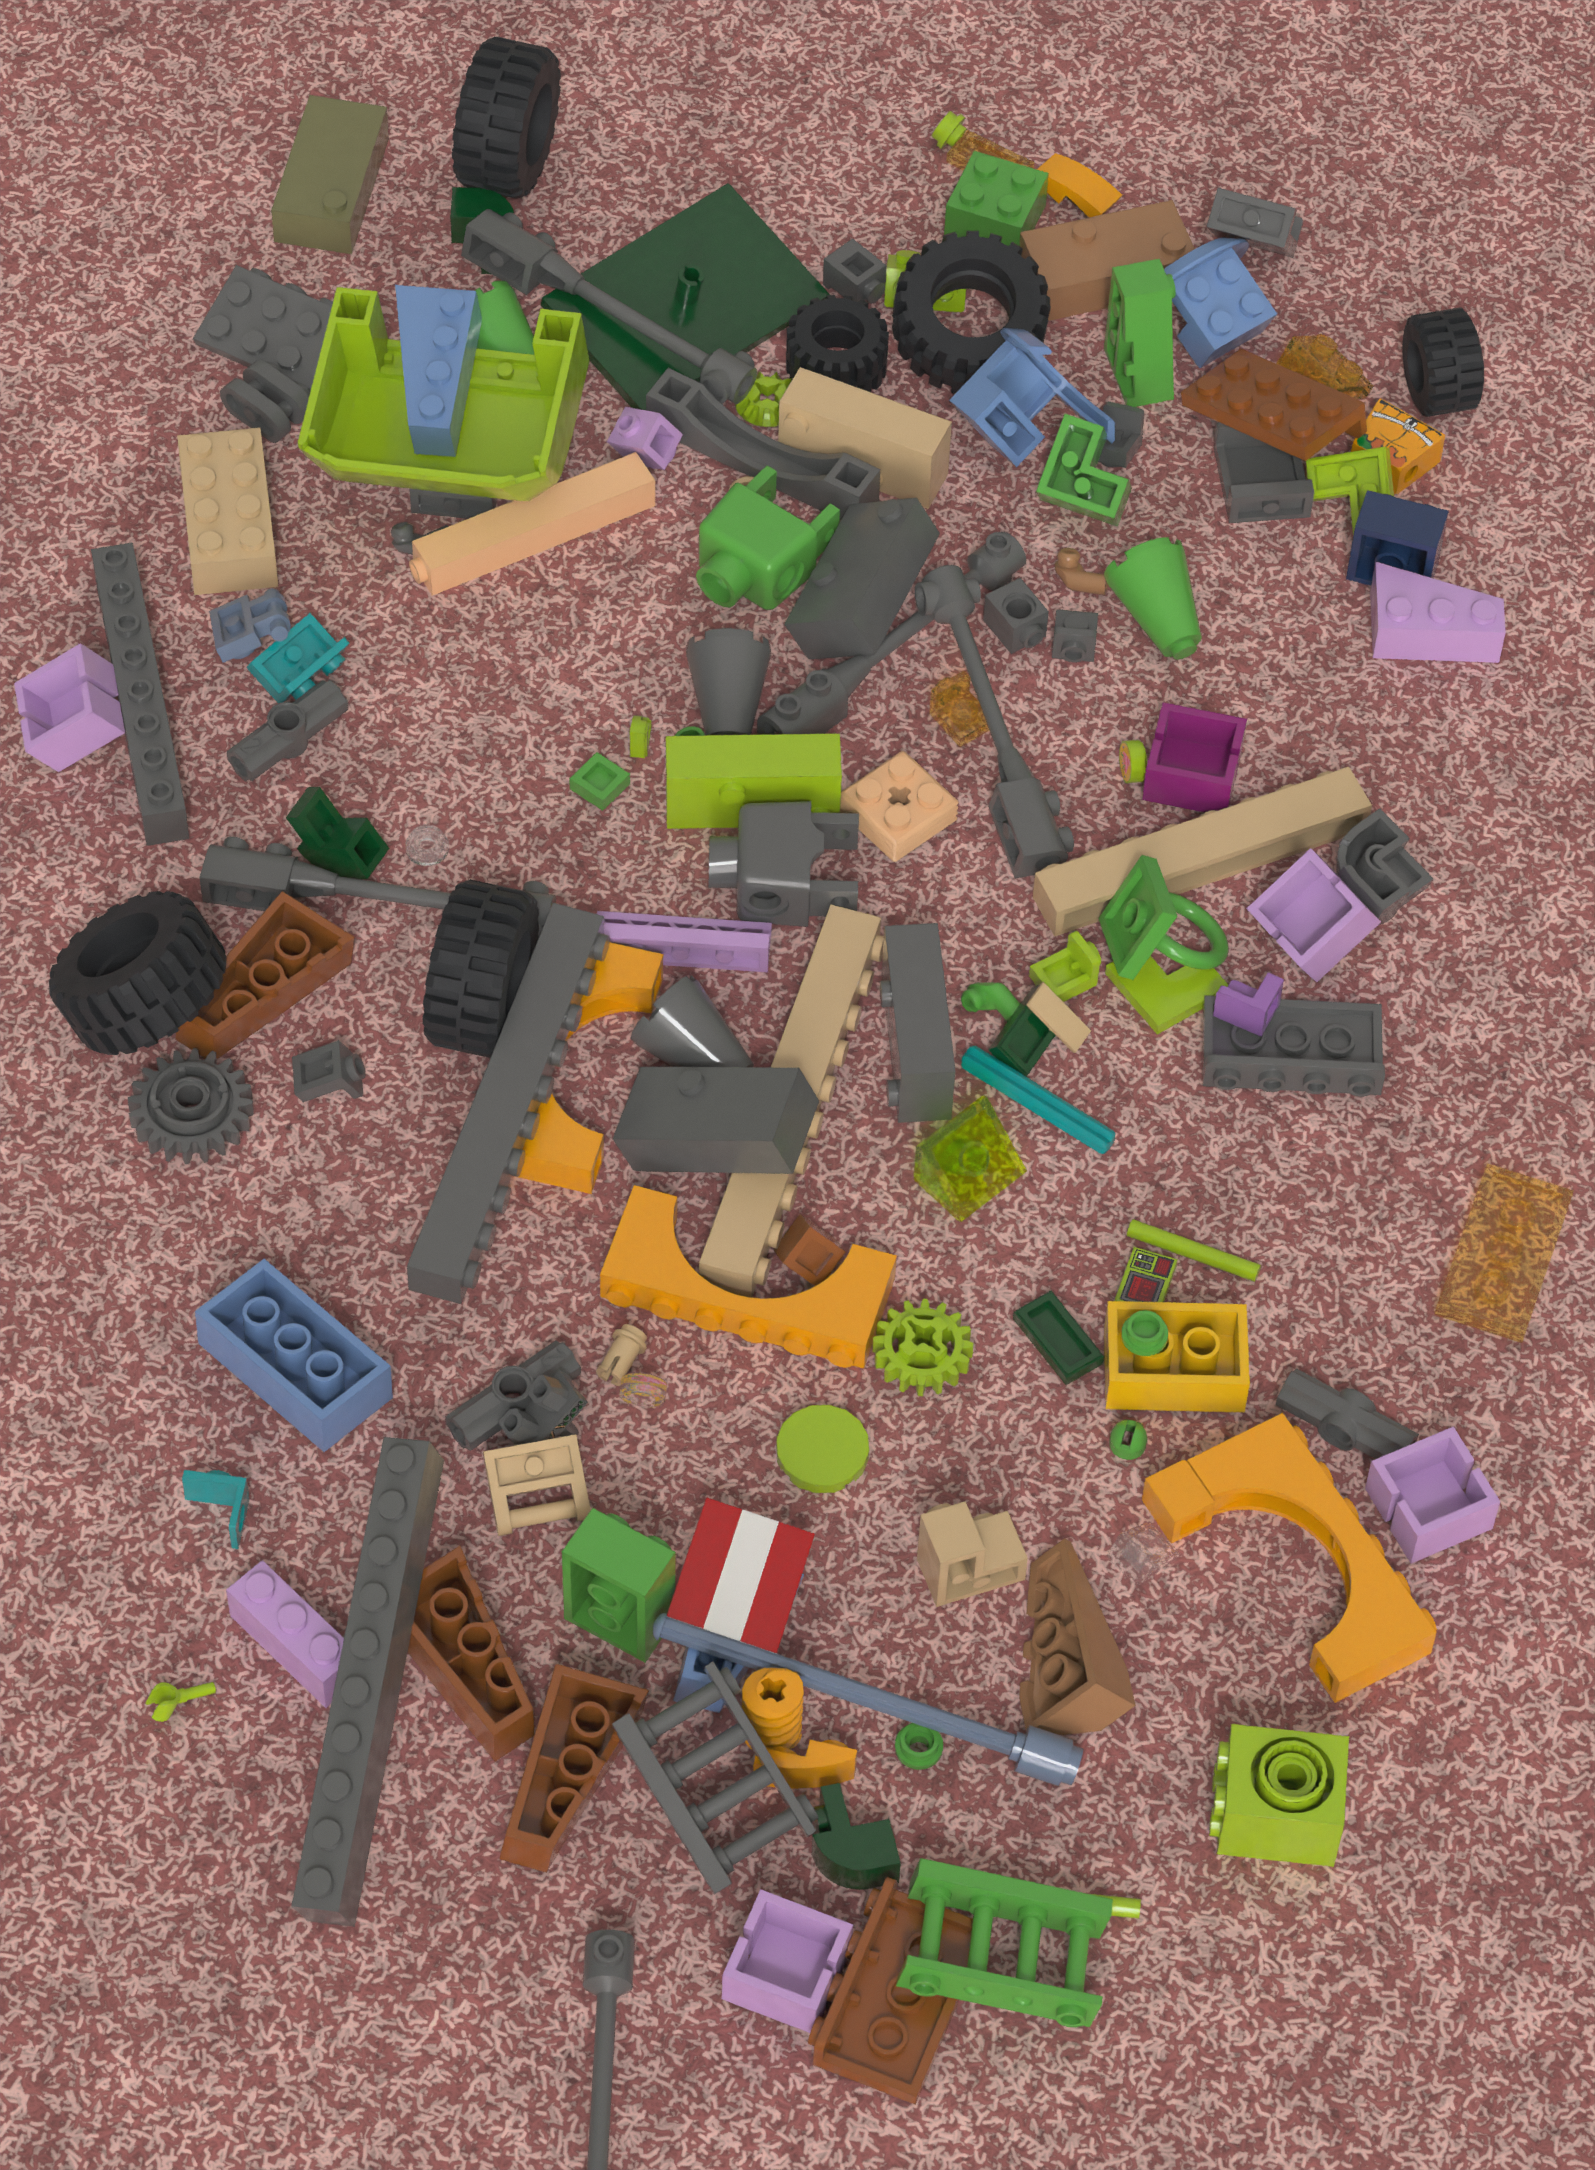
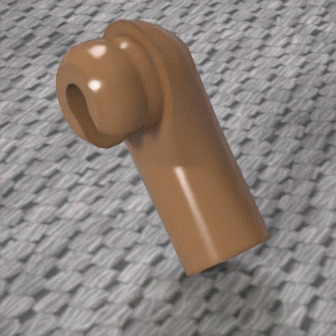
M1063 548L1058 552L1055 571L1068 589L1077 592L1106 595L1108 584L1104 574L1086 572L1079 563L1080 554L1075 549Z

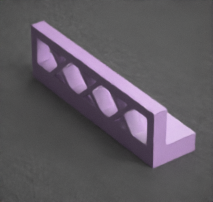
M597 911L598 915L604 916V934L610 936L611 943L663 954V965L768 972L772 923Z

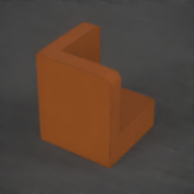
M799 1214L781 1238L778 1248H774V1252L784 1265L814 1286L820 1284L828 1277L846 1253L833 1236L802 1214Z

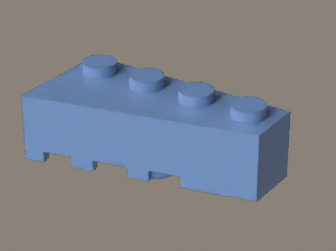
M395 285L408 426L414 453L456 457L482 322L477 292Z

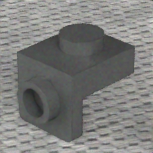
M1108 401L1103 406V412L1115 422V441L1111 444L1106 440L1098 462L1107 467L1126 468L1142 446L1144 410Z

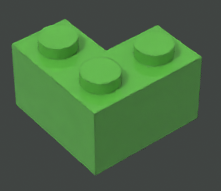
M1064 414L1036 492L1041 501L1118 527L1132 487L1129 479L1096 468L1107 439V433L1103 426Z

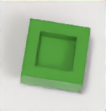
M598 752L569 778L570 790L602 811L630 785V773Z

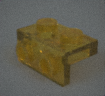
M1323 334L1293 336L1276 363L1356 399L1366 398L1374 387L1363 375L1362 368L1353 361L1348 360L1337 349V343Z

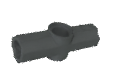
M322 680L293 703L284 702L273 706L268 712L266 723L227 751V760L234 768L235 773L245 782L247 780L253 781L281 759L296 758L302 755L307 749L308 739L348 710V701L341 693L340 688L331 680L327 682Z
M555 1340L521 1365L506 1366L500 1369L494 1375L492 1384L445 1416L446 1425L450 1429L453 1438L463 1449L467 1448L471 1451L502 1430L499 1420L509 1409L525 1410L532 1402L528 1395L529 1386L540 1374L553 1378L561 1370L567 1373L572 1380L580 1376L581 1367L576 1361L573 1352L564 1342L559 1343ZM509 1393L521 1394V1396L517 1398H509L505 1395Z
M1297 1368L1291 1371L1276 1400V1406L1317 1427L1320 1436L1327 1443L1344 1451L1356 1448L1375 1459L1417 1442L1419 1436L1418 1433L1377 1412L1374 1403L1363 1393L1349 1388L1342 1389L1340 1392Z

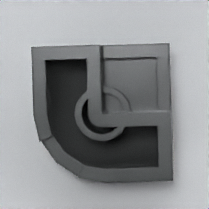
M1381 808L1350 829L1340 842L1336 857V874L1381 921L1379 925L1392 919L1399 908L1426 890L1433 881V877L1404 849L1410 838Z

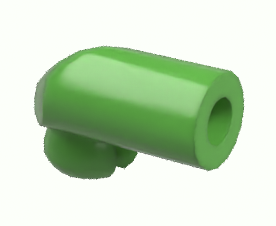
M976 982L968 986L967 990L961 995V1003L967 1011L997 1010L1007 1022L1020 1005V1002L1010 990L1000 982Z

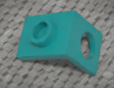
M184 1470L182 1483L185 1500L233 1506L229 1522L231 1548L239 1549L249 1505L247 1478L231 1476L229 1473L220 1470H211L207 1473Z

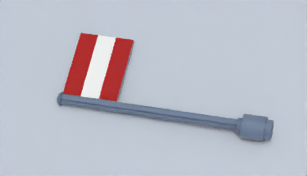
M706 1497L668 1613L660 1614L654 1621L652 1632L657 1641L660 1637L755 1670L787 1668L798 1673L805 1687L1009 1755L1008 1759L1016 1762L1014 1772L1059 1786L1061 1782L1068 1785L1073 1784L1082 1759L1083 1748L1073 1745L1074 1740L1031 1725L1028 1726L1025 1734L1018 1731L1016 1734H1012L777 1654L815 1534Z

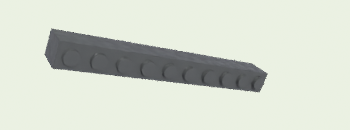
M556 903L552 904L407 1264L409 1290L462 1304L467 1289H474L476 1287L481 1272V1262H478L483 1250L490 1251L496 1234V1225L493 1224L497 1213H505L511 1194V1188L508 1187L512 1176L518 1177L522 1171L525 1160V1150L522 1149L526 1139L533 1140L536 1135L540 1120V1114L537 1113L540 1103L547 1104L551 1097L554 1086V1078L551 1077L555 1066L561 1068L564 1064L568 1051V1042L565 1041L569 1031L575 1032L579 1026L582 1015L580 1002L583 995L590 996L596 979V971L593 970L596 961H604L610 936L604 934V916Z
M383 1438L291 1905L304 1919L310 1922L355 1927L444 1465V1459L430 1441Z

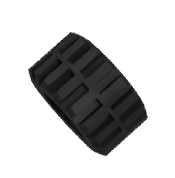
M826 295L825 300L815 298L810 300V306H800L797 309V315L791 316L789 327H787L786 371L787 374H790L791 380L801 367L871 392V388L877 390L882 384V378H885L887 373L889 340L888 325L885 319H880L881 313L876 308L869 309L867 302L863 300L856 302L853 301L852 296L846 295L843 298H836L835 295ZM838 347V348H844V349H847V350L836 351V350H830V349H827V348Z
M1459 307L1411 315L1407 319L1404 329L1402 356L1407 386L1419 412L1423 416L1425 415V417L1476 409L1478 404H1480L1484 388V361L1479 336L1468 313Z

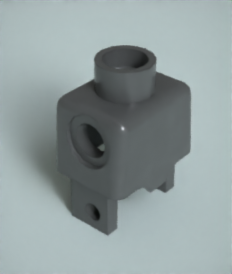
M811 801L745 804L739 811L738 837L710 836L708 888H736V912L738 918L742 921L808 927L809 916L826 917L830 904L857 911L858 881L810 880V870L813 862L824 853V849L857 850L859 814L811 812Z

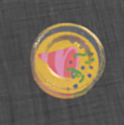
M628 1373L621 1378L619 1396L624 1402L633 1406L657 1407L665 1402L667 1383L662 1378L652 1374Z

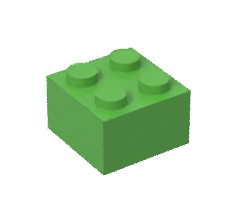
M974 151L946 204L944 235L956 232L957 237H966L967 231H979V237L989 238L990 233L1002 236L1001 243L1009 246L1011 242H1014L1019 246L1020 232L1033 230L1046 206L1049 173Z

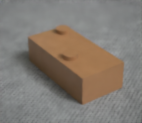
M1173 200L1020 232L1019 244L1023 248L1022 257L1024 259L1028 256L1032 257L1039 265L1037 275L1045 276L1048 284L1047 296L1050 297L1048 321L1108 308L1112 267L1160 259L1165 269L1195 249Z

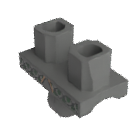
M559 1370L553 1378L540 1374L529 1386L528 1395L532 1402L525 1410L509 1409L499 1420V1425L515 1446L558 1438L559 1436L578 1435L579 1431L572 1421L586 1406L588 1401L574 1387L572 1379L567 1373Z

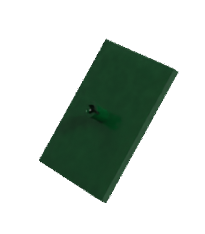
M729 183L581 273L585 281L707 354H711L719 348H723L733 355L739 351L747 353L787 328L791 316L797 315V309L800 306H810V300L815 298L825 300L826 295H830ZM555 289L541 298L540 306L543 309L581 313L589 361L631 408L646 410V394L668 368L700 382V368L579 295H572Z

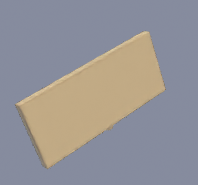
M1044 982L1040 984L1026 1004L1049 1030L1074 1053L1077 1052L1091 1032Z

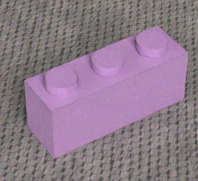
M262 1560L226 1589L230 1616L327 1708L332 1702L344 1638Z

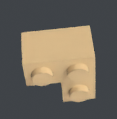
M966 1501L954 1505L940 1504L928 1510L927 1513L920 1515L917 1561L936 1607L1025 1580L1028 1558L1008 1511L995 1515L984 1513L972 1518Z

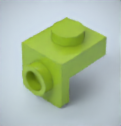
M1076 930L1068 935L1067 948L1031 965L1029 977L1036 986L1044 982L1065 1002L1097 986L1101 957L1095 945L1090 941L1086 942Z

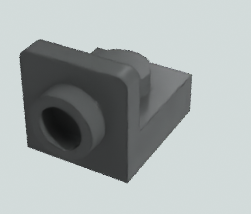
M1057 609L1052 658L1064 659L1072 663L1081 661L1094 662L1098 613Z
M339 1040L292 1057L294 1094L302 1102L340 1089H344L353 1099L363 1096L362 1079L366 1076L364 1063L358 1054H353Z

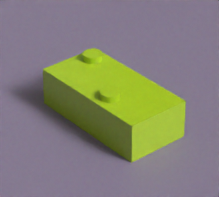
M840 734L666 736L667 829L738 828L739 811L743 805L749 803L811 801V812L840 813L842 782Z

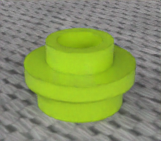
M949 111L931 136L938 141L937 146L940 149H943L946 144L953 148L966 132L967 128L962 125L966 117L962 114L957 116L952 111Z

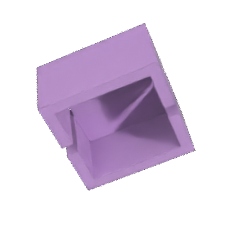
M81 643L14 683L19 714L25 717L20 721L25 752L57 772L62 771L125 733L120 702L114 699L118 696L114 666Z
M1311 848L1246 908L1265 930L1276 939V942L1296 964L1316 982L1381 923L1334 870Z
M1454 1426L1375 1459L1370 1464L1365 1490L1384 1521L1392 1520L1390 1531L1411 1564L1493 1529L1500 1500L1480 1468L1472 1470L1474 1458Z
M760 1889L743 1927V1937L739 1936L723 1972L722 1999L810 2033L818 2015L823 2016L828 2005L827 1995L835 1974L842 1972L847 1961L845 1954L853 1934V1924Z

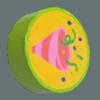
M1138 739L1122 741L1119 749L1120 769L1124 782L1127 784L1143 782L1145 779L1147 755L1143 743Z

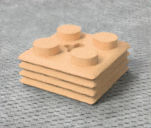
M901 751L841 792L840 812L859 814V830L889 859L896 862L957 820V805L959 802L905 751Z

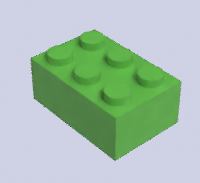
M592 1508L562 1551L564 1619L646 1663L662 1639L659 1637L657 1641L653 1636L654 1621L660 1614L668 1613L675 1592L676 1552L664 1540L656 1536L647 1537L630 1528L629 1524L621 1517L612 1513L606 1515Z

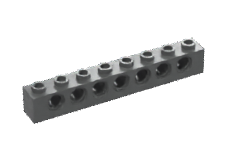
M133 543L91 549L95 582L110 659L114 666L118 701L121 706L125 737L146 846L189 839L186 808Z

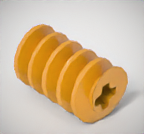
M763 1668L755 1671L745 1680L742 1688L741 1708L764 1746L768 1749L772 1747L792 1749L797 1746L802 1737L803 1682L798 1673L787 1668ZM745 1741L746 1745L752 1749L748 1741Z

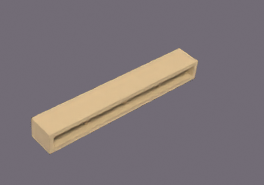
M1349 767L1334 772L1326 771L1314 779L1296 785L1288 784L1275 792L1257 798H1246L1237 805L1219 811L1211 810L1205 812L1200 817L1181 824H1169L1160 831L1142 837L1128 838L1121 844L1101 851H1089L1080 858L1062 864L1048 865L1035 873L1033 899L1055 937L1099 922L1098 918L1141 855L1157 859L1168 891L1178 895L1307 851L1310 848L1313 849L1342 839L1352 827L1371 814L1372 804Z

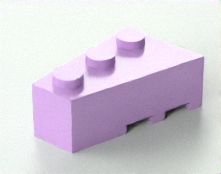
M1375 562L1370 590L1373 658L1499 663L1506 633L1504 599Z

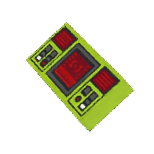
M1134 1247L1114 1301L1164 1302L1177 1267L1178 1259Z

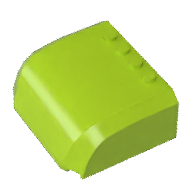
M337 287L298 439V447L308 459L334 480L530 501L557 484L566 462L589 365L582 315L576 312L540 309L532 342L534 355L476 349L456 457L415 454L408 426L400 340L388 339L378 292Z

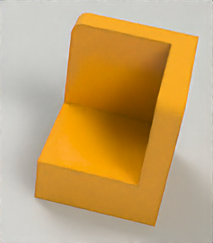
M1181 1460L1145 1478L1142 1501L1171 1544L1211 1524L1215 1501L1186 1460Z

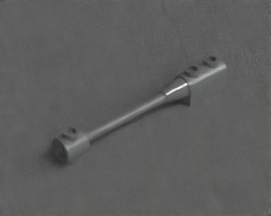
M486 209L467 224L461 256L502 281H507L509 285L525 295L530 293L539 284L572 295H579L700 368L699 383L703 384L721 404L726 400L739 404L753 387L757 377V369L749 354L739 351L733 355L723 348H719L711 354L705 353L585 281V278L558 254L555 242L549 234L540 232L534 236L523 229L522 222L517 215L509 212L501 216L491 209Z
M994 532L986 538L985 544L968 556L969 572L964 577L965 579L976 578L979 585L994 591L1008 584V582H1012V575L1025 566L1026 554L1020 543L1007 532ZM919 611L914 613L885 636L875 655H856L829 669L810 672L803 684L790 694L780 695L776 699L775 705L758 718L757 735H775L774 732L779 734H825L847 717L848 698L870 673L871 668L935 619L933 614L922 616Z
M941 566L930 571L923 578L922 582L916 583V606L920 615L927 616L933 614L937 623L951 625L998 752L997 760L1001 783L996 784L988 807L1014 878L1032 876L1048 865L1065 863L1068 859V852H1072L1074 849L1073 835L1068 826L1058 828L1054 816L1060 814V800L1055 790L1044 792L1041 781L1035 778L1018 750L1014 748L966 619L973 613L975 609L974 603L980 602L981 591L976 578L965 579L959 566Z
M227 837L223 842V846L210 844L199 877L203 902L265 911L282 891L292 898L342 894L444 909L445 905L449 902L451 894L442 891L340 877L337 873L298 860V857L291 856L292 851L283 844L271 843L267 845L265 852L249 850V844L238 837ZM528 881L523 885L522 890L530 893L538 902V942L552 904L556 903V895L549 894V889L545 884L538 881Z
M597 1930L589 1933L585 1938L583 1988L597 1996L587 2170H608L617 1997L629 1993L633 1988L635 1939L632 1935L618 1930Z

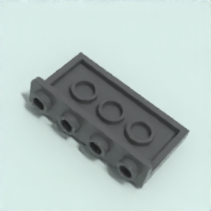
M236 265L194 335L193 340L196 345L246 367H249L256 360L271 362L280 369L281 373L295 383L303 384L311 392L333 301L326 298H321L319 301L307 296L304 290L292 283H286L284 286L273 281L268 274L257 268H251L249 271Z
M1204 996L1203 1086L1217 1087L1222 1090L1246 1088L1261 1089L1266 1092L1287 1090L1306 1091L1310 1094H1323L1326 1092L1347 1093L1359 1097L1382 1094L1385 1079L1382 1048V1004L1281 999L1280 1005L1263 1035L1258 1036L1214 1017L1216 996Z

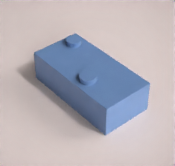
M266 1259L261 1260L195 1311L198 1344L323 1452L327 1451L393 1398L391 1366Z

